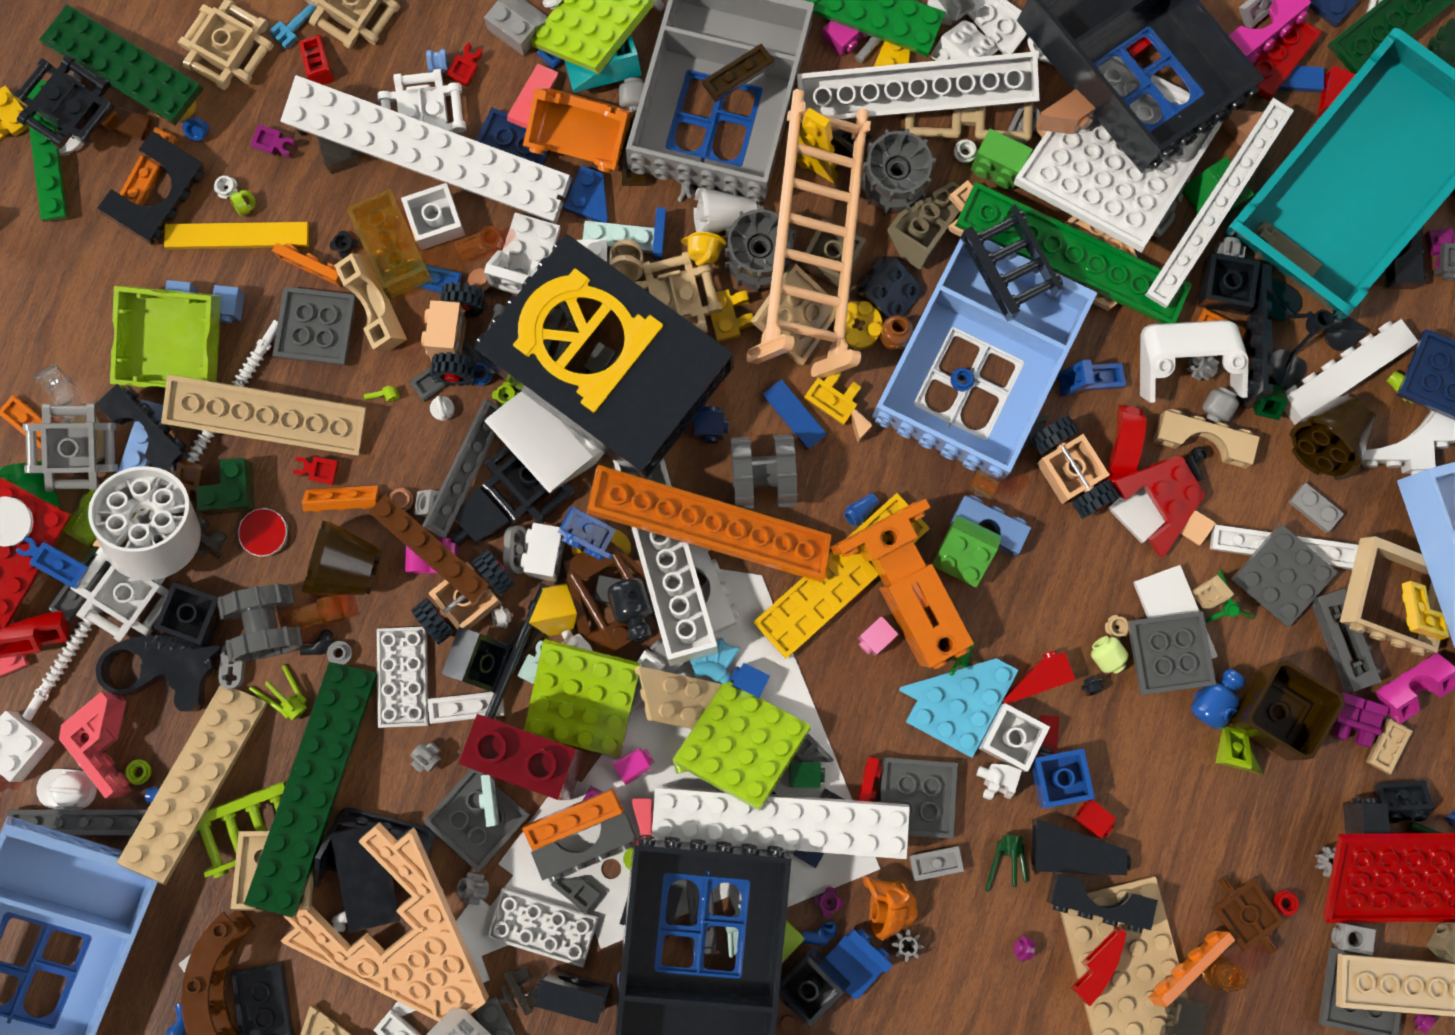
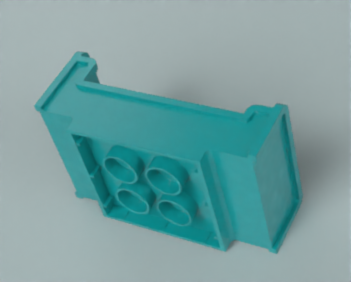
M1393 28L1251 202L1246 205L1232 222L1224 235L1240 239L1253 252L1334 312L1332 316L1337 321L1348 317L1367 295V290L1455 189V68L1404 31ZM1264 221L1322 264L1312 277L1255 234V231Z

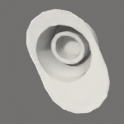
M51 769L41 776L36 787L40 802L52 809H84L92 803L97 793V787L84 771L70 769Z

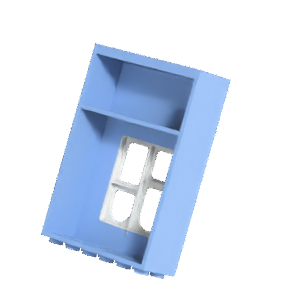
M960 239L875 408L872 418L876 419L875 423L884 428L890 426L896 429L897 434L904 438L910 439L912 437L918 440L919 444L924 448L932 449L933 447L941 451L940 454L949 460H954L955 458L963 462L962 465L969 470L975 471L977 469L985 473L984 476L992 481H1002L1011 472L1097 292L1060 275L1063 281V290L1058 296L1054 298L1051 291L1048 290L1020 305L1018 315L1007 322ZM989 240L984 242L987 253L990 252L992 254L1004 248ZM1014 253L996 262L995 267L999 274L1002 273L1004 275L1031 260ZM1036 269L1008 283L1007 288L1011 295L1017 296L1044 282V279L1039 270ZM955 336L979 347V353L970 369L975 379L972 388L978 387L999 399L988 424L980 430L969 429L961 421L960 413L971 389L965 392L958 391L954 404L946 412H934L925 403V394L932 380H938L952 387L950 383L951 376L940 371L939 364L952 338ZM989 354H995L1015 365L1008 384L1004 388L980 377L979 373ZM966 379L963 381L958 380L961 384L966 383Z

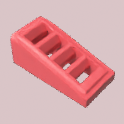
M633 798L632 805L640 834L652 835V798Z

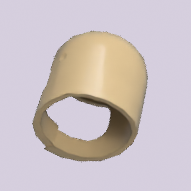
M623 239L617 241L610 249L608 263L632 281H636L643 274L642 248L633 240Z

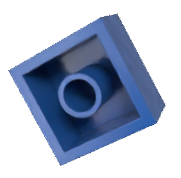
M1075 749L1034 758L1031 769L1040 808H1050L1095 799L1084 749Z

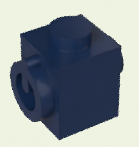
M704 406L695 417L694 439H703V442L712 444L718 443V440H723V433L728 434L729 419H724L722 408Z

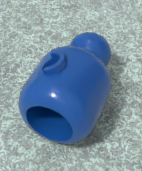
M1231 668L1227 669L1223 673V680L1220 684L1216 682V685L1205 686L1195 693L1194 701L1191 705L1192 714L1213 729H1223L1241 705V701L1235 693L1238 689L1244 687L1246 678Z

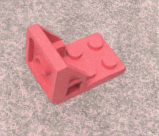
M100 692L61 725L59 736L61 743L105 799L125 797L132 791L126 776L118 772L113 766L115 764L113 759L107 753H103L119 738L126 700L122 695L110 692Z

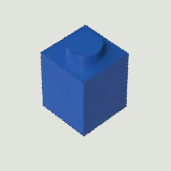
M743 663L741 668L736 666L730 679L734 681L732 686L760 698L770 675Z

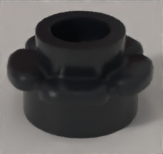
M1096 675L1083 680L1084 685L1081 687L1087 696L1096 695L1105 690L1104 679H1098Z

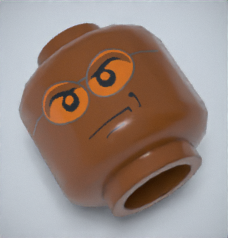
M900 315L891 316L886 319L880 335L882 344L894 351L906 348L913 334L912 323Z

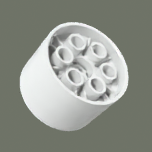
M143 466L120 471L105 480L95 491L90 501L88 518L91 529L110 564L127 577L138 580L165 578L185 567L198 550L201 540V528L187 491L177 477L165 470ZM184 512V516H172V514ZM159 537H160L161 539H163V541H161V542H159V543H157V544L155 543L156 541L159 540ZM127 539H129L125 548L120 547Z

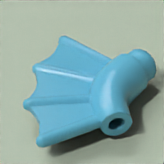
M723 638L716 640L718 653L690 660L695 677L705 675L716 682L719 681L720 684L728 683L731 680V674L727 672V668L739 652L740 647L730 646Z

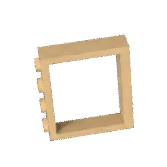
M1376 536L1360 538L1340 623L1348 625L1351 631L1358 633L1367 632L1372 639L1388 640L1391 646L1397 648L1407 647L1415 655L1424 656L1425 653H1438L1439 639L1419 634L1418 640L1361 619L1376 555L1429 575L1423 555ZM1431 581L1428 593L1429 607L1431 610L1442 613Z

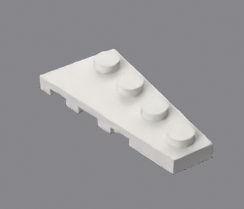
M971 0L975 6L967 15L987 37L993 40L994 45L1003 54H1013L1028 35L1016 21L1022 11L1007 0Z

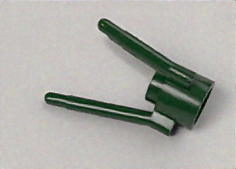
M1002 835V842L997 841V850L985 887L986 892L990 891L1002 851H1004V856L1011 857L1012 886L1017 887V857L1020 859L1023 882H1028L1024 854L1025 844L1022 843L1021 836Z

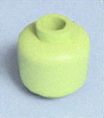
M1104 636L1092 645L1091 657L1104 673L1114 672L1116 674L1126 667L1125 663L1128 660L1129 654L1117 638Z

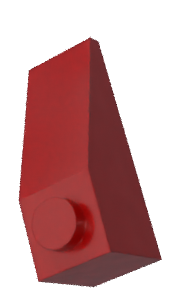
M1057 650L1043 654L1044 659L1034 664L1005 695L1001 704H1009L1075 681L1066 653L1058 654Z

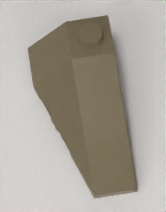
M953 181L933 192L932 196L927 199L918 201L912 208L901 211L888 227L887 231L899 256L918 269L922 268L948 231L949 225L959 215V209L948 197L960 185Z

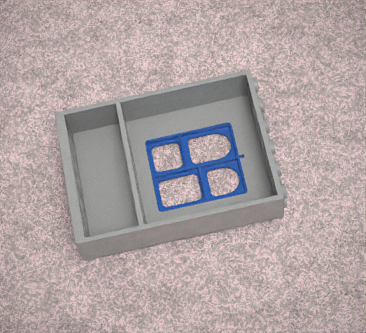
M668 0L626 147L628 169L636 174L647 173L661 180H676L679 184L686 186L692 184L700 186V188L754 199L756 202H765L793 91L795 90L797 74L800 71L811 29L814 3L804 0ZM759 44H762L774 59L775 66L738 88L755 94L753 108L749 116L724 111L725 97L716 103L714 101L711 115L708 118L683 112V105L692 79L703 80ZM720 121L746 127L741 152L733 160H721L712 150L717 126ZM679 123L692 124L706 129L705 138L700 148L690 152L684 151L676 145L675 134Z

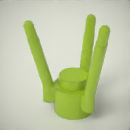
M284 664L282 669L297 697L290 695L286 698L269 681H266L265 684L282 701L281 706L254 687L250 686L249 690L279 711L286 719L290 718L294 721L306 711L307 707L304 703L307 702V699L300 692L291 672Z

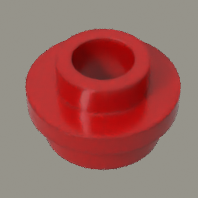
M1282 890L1274 896L1273 906L1280 915L1291 916L1297 912L1299 900L1293 892ZM1285 898L1289 902L1286 908L1282 906V900Z

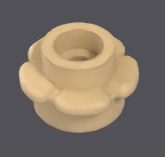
M1113 615L1105 624V631L1110 634V637L1117 639L1125 637L1129 633L1128 621L1122 616Z

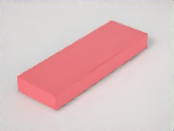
M537 64L510 110L507 121L527 129L535 88L546 87L552 89L559 78V72Z

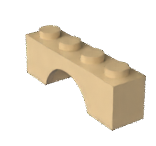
M351 253L334 266L343 286L352 291L365 308L368 322L363 329L372 349L390 351L406 341L407 338L369 256Z
M1174 409L1165 410L1159 415L1152 443L1176 449L1187 438L1203 437L1216 445L1223 463L1244 469L1253 465L1260 438L1252 435L1253 432L1246 429H1238V431L1230 429L1229 425L1216 422L1212 424L1205 422L1206 419L1200 416H1184L1181 411Z

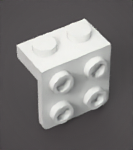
M963 20L941 37L930 56L935 61L993 56L998 51V48L994 45L993 40L981 33L973 23Z

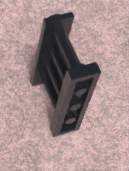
M1016 204L1010 207L1007 213L1008 219L981 233L976 232L973 226L965 229L960 237L1007 322L1018 315L1020 305L1048 290L1051 291L1055 298L1063 290L1062 278L1058 273H1054L1027 225L1026 215L1017 208ZM1012 227L1015 228L1021 238L1020 240L992 254L990 252L987 253L984 247L985 241ZM1024 248L1027 249L1032 261L1004 275L1002 273L999 274L995 267L996 262ZM1036 269L1039 270L1044 282L1017 296L1011 295L1007 288L1008 283Z

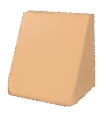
M854 409L850 419L857 442H859L870 431L872 424Z
M1194 511L1180 534L1200 546L1216 523L1198 511Z

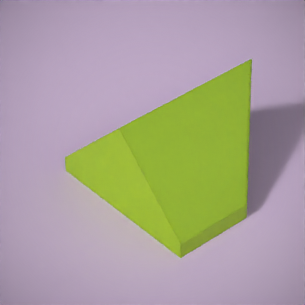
M1225 726L1222 729L1215 763L1263 775L1250 745L1249 737L1235 728Z

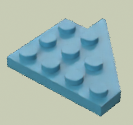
M994 658L957 669L953 676L947 672L901 686L899 691L917 700L906 723L973 758L1018 669Z

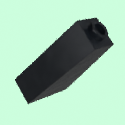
M1032 819L1031 870L1038 872L1127 876V870L1131 868V857L1127 855L1126 849L1043 820Z

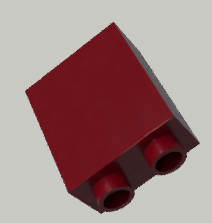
M477 714L458 764L556 800H571L588 753L496 719Z

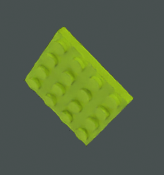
M563 0L547 17L546 23L537 29L530 43L537 49L599 74L654 6V2L652 0Z
M544 639L524 730L562 744L620 758L639 674L636 675L635 668L636 666H641L642 663Z
M731 682L723 683L673 758V763L760 812L810 732L811 725L761 698H757L732 686L733 683Z

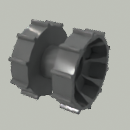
M909 128L906 131L889 132L885 130L884 135L868 145V157L863 164L862 171L864 173L861 178V187L867 198L866 204H871L878 210L883 211L885 216L888 213L896 214L905 209L908 210L915 206L918 201H923L926 193H924L925 187L928 188L931 182L930 173L936 159L932 158L930 149L927 146L928 140L925 139L923 141L917 135L910 133ZM895 169L901 171L902 175L895 176L892 174L891 171Z
M760 206V209L751 210L746 213L740 211L739 217L734 221L731 228H726L728 241H726L725 256L727 257L725 269L730 271L733 278L737 281L736 285L738 287L742 285L756 290L757 294H759L760 290L771 288L779 214L765 210L763 206ZM790 226L786 248L793 249V239H795L796 231L791 230ZM761 246L765 248L766 252L757 254L754 252V249ZM785 258L784 272L792 259Z
M792 434L774 435V456L752 457L749 437L731 438L735 506L747 510L754 509V489L776 487L777 505L779 508L797 507V472Z
M278 583L255 586L218 597L217 602L221 620L242 619L245 635L226 640L229 662L266 659L301 649L303 642L300 627L286 626L278 628L275 612L293 607L295 602L291 584L284 585Z

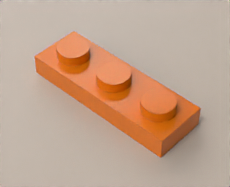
M276 243L272 249V252L279 259L338 287H342V281L334 265L328 263L325 266L319 263L320 260L309 253L304 256L298 253L299 250L287 243L284 246Z
M379 486L307 489L302 500L303 512L373 508L379 500Z

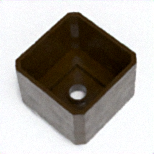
M1282 661L1263 665L1259 668L1241 699L1240 707L1231 718V722L1235 729L1285 760H1308L1315 758L1343 709L1345 700L1343 694L1291 662ZM1275 705L1283 709V716L1280 719H1276L1272 715V708Z

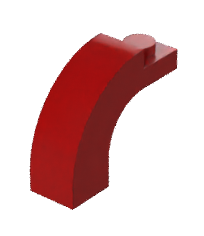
M1119 405L1115 442L1106 466L1109 476L1105 478V481L1124 477L1137 470L1146 432L1147 417H1143V410L1133 406Z

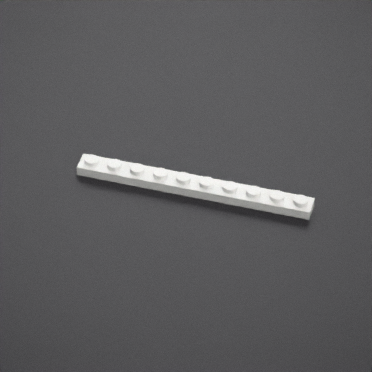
M1274 98L1270 101L1146 292V297L1164 308L1168 306L1293 113V109Z

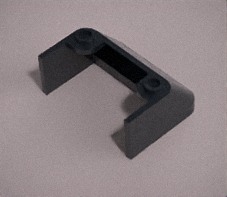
M356 808L342 809L337 814L315 857L313 887H319L327 870L337 872L330 833L382 822L387 831L398 841L414 828L429 861L435 844V833L427 826Z

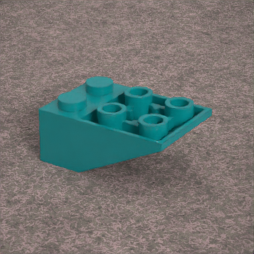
M631 34L599 74L564 60L573 93L641 76L638 55Z

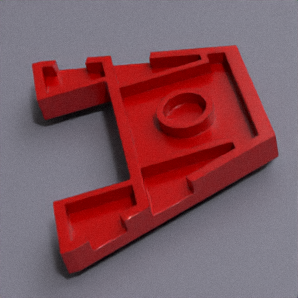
M1178 455L1152 464L1143 470L1133 471L1124 477H1117L1111 481L1120 497L1126 500L1140 488L1144 487L1165 521V524L1147 538L1157 556L1164 557L1205 496L1182 456Z

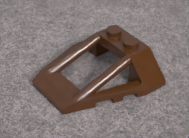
M612 541L609 542L605 550L613 555L611 560L605 557L601 561L582 551L564 562L571 597L577 612L578 632L590 644L593 651L603 654L613 652L631 642L628 638L629 628L628 625H621L616 621L610 624L607 623L583 580L615 563L623 579L634 578L630 571L631 569L647 586L643 568ZM580 596L598 626L591 631ZM654 607L653 614L645 619L646 624L651 629L658 626Z

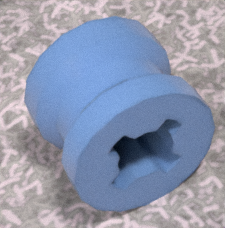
M441 49L439 52L427 50L428 72H433L434 69H441L443 73H447L449 69L447 50Z

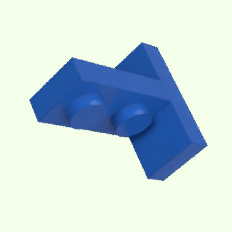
M1082 360L1058 373L1061 396H1071L1079 391L1121 389L1126 386L1122 363L1092 365L1091 360Z

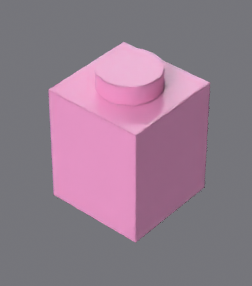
M881 616L858 638L861 641L859 646L868 655L872 653L875 656L898 633Z

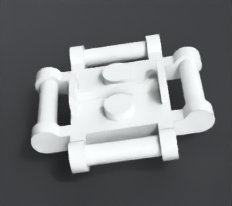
M434 69L433 72L404 76L401 73L394 74L396 91H380L377 93L378 102L384 108L391 110L390 103L397 102L398 113L453 133L466 131V122L463 121L460 96L462 85L460 83H450L444 86L441 69ZM435 82V86H436V87H430V85L410 86V87H407V90H404V85H410V84H419V83ZM446 96H451L454 119L452 123L448 121Z
M99 547L96 552L98 555L90 564L89 570L77 589L70 587L73 591L87 599L76 616L91 621L114 636L113 639L118 642L122 640L130 627L145 636H149L153 631L151 628L156 623L169 592V589L161 585L165 578L156 580L133 579L121 574L111 565L91 592L86 587L104 562L108 561L104 551ZM155 592L161 594L162 597L143 623L137 621V617ZM93 604L124 623L122 627L119 628L92 611L91 607Z

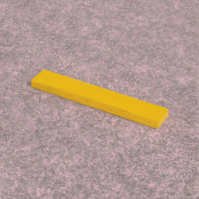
M308 222L165 224L164 247L166 249L274 248L276 243L283 246L287 243L295 248L309 247Z

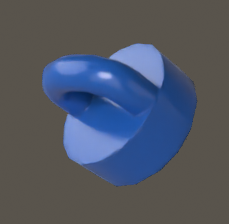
M191 116L183 123L182 128L184 134L189 139L201 141L207 135L210 126L203 119Z

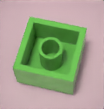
M989 128L970 170L979 178H988L994 181L1000 188L1013 190L1015 178L1027 162L1033 149Z
M956 515L936 553L932 565L977 588L998 550L1001 536Z

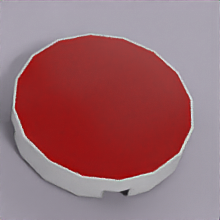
M266 508L255 509L248 513L241 521L238 529L239 541L242 547L252 555L260 557L273 556L280 552L287 543L288 525L285 519L274 510Z

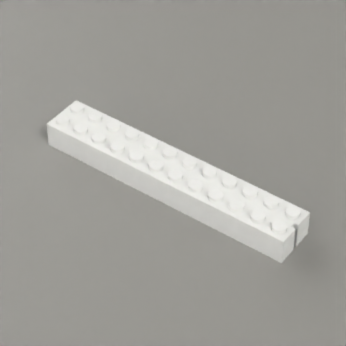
M297 75L295 76L280 121L295 129L556 224L564 204L557 197L559 195L561 198H566L572 181L571 176Z

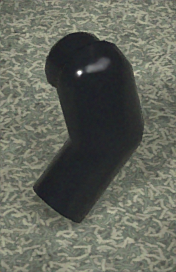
M1202 446L1193 448L1185 461L1197 482L1205 479L1200 465L1203 458L1207 457V450Z
M328 629L322 630L314 643H303L300 655L325 654L329 646L334 642L333 632Z

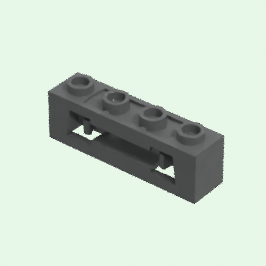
M1346 588L1316 597L1311 602L1345 693L1381 683L1380 669L1372 659L1371 645L1364 638L1363 633L1351 631L1348 625L1340 623L1352 657L1357 660V662L1350 663L1349 661L1352 658L1338 622L1334 623L1333 619L1341 618L1347 594Z

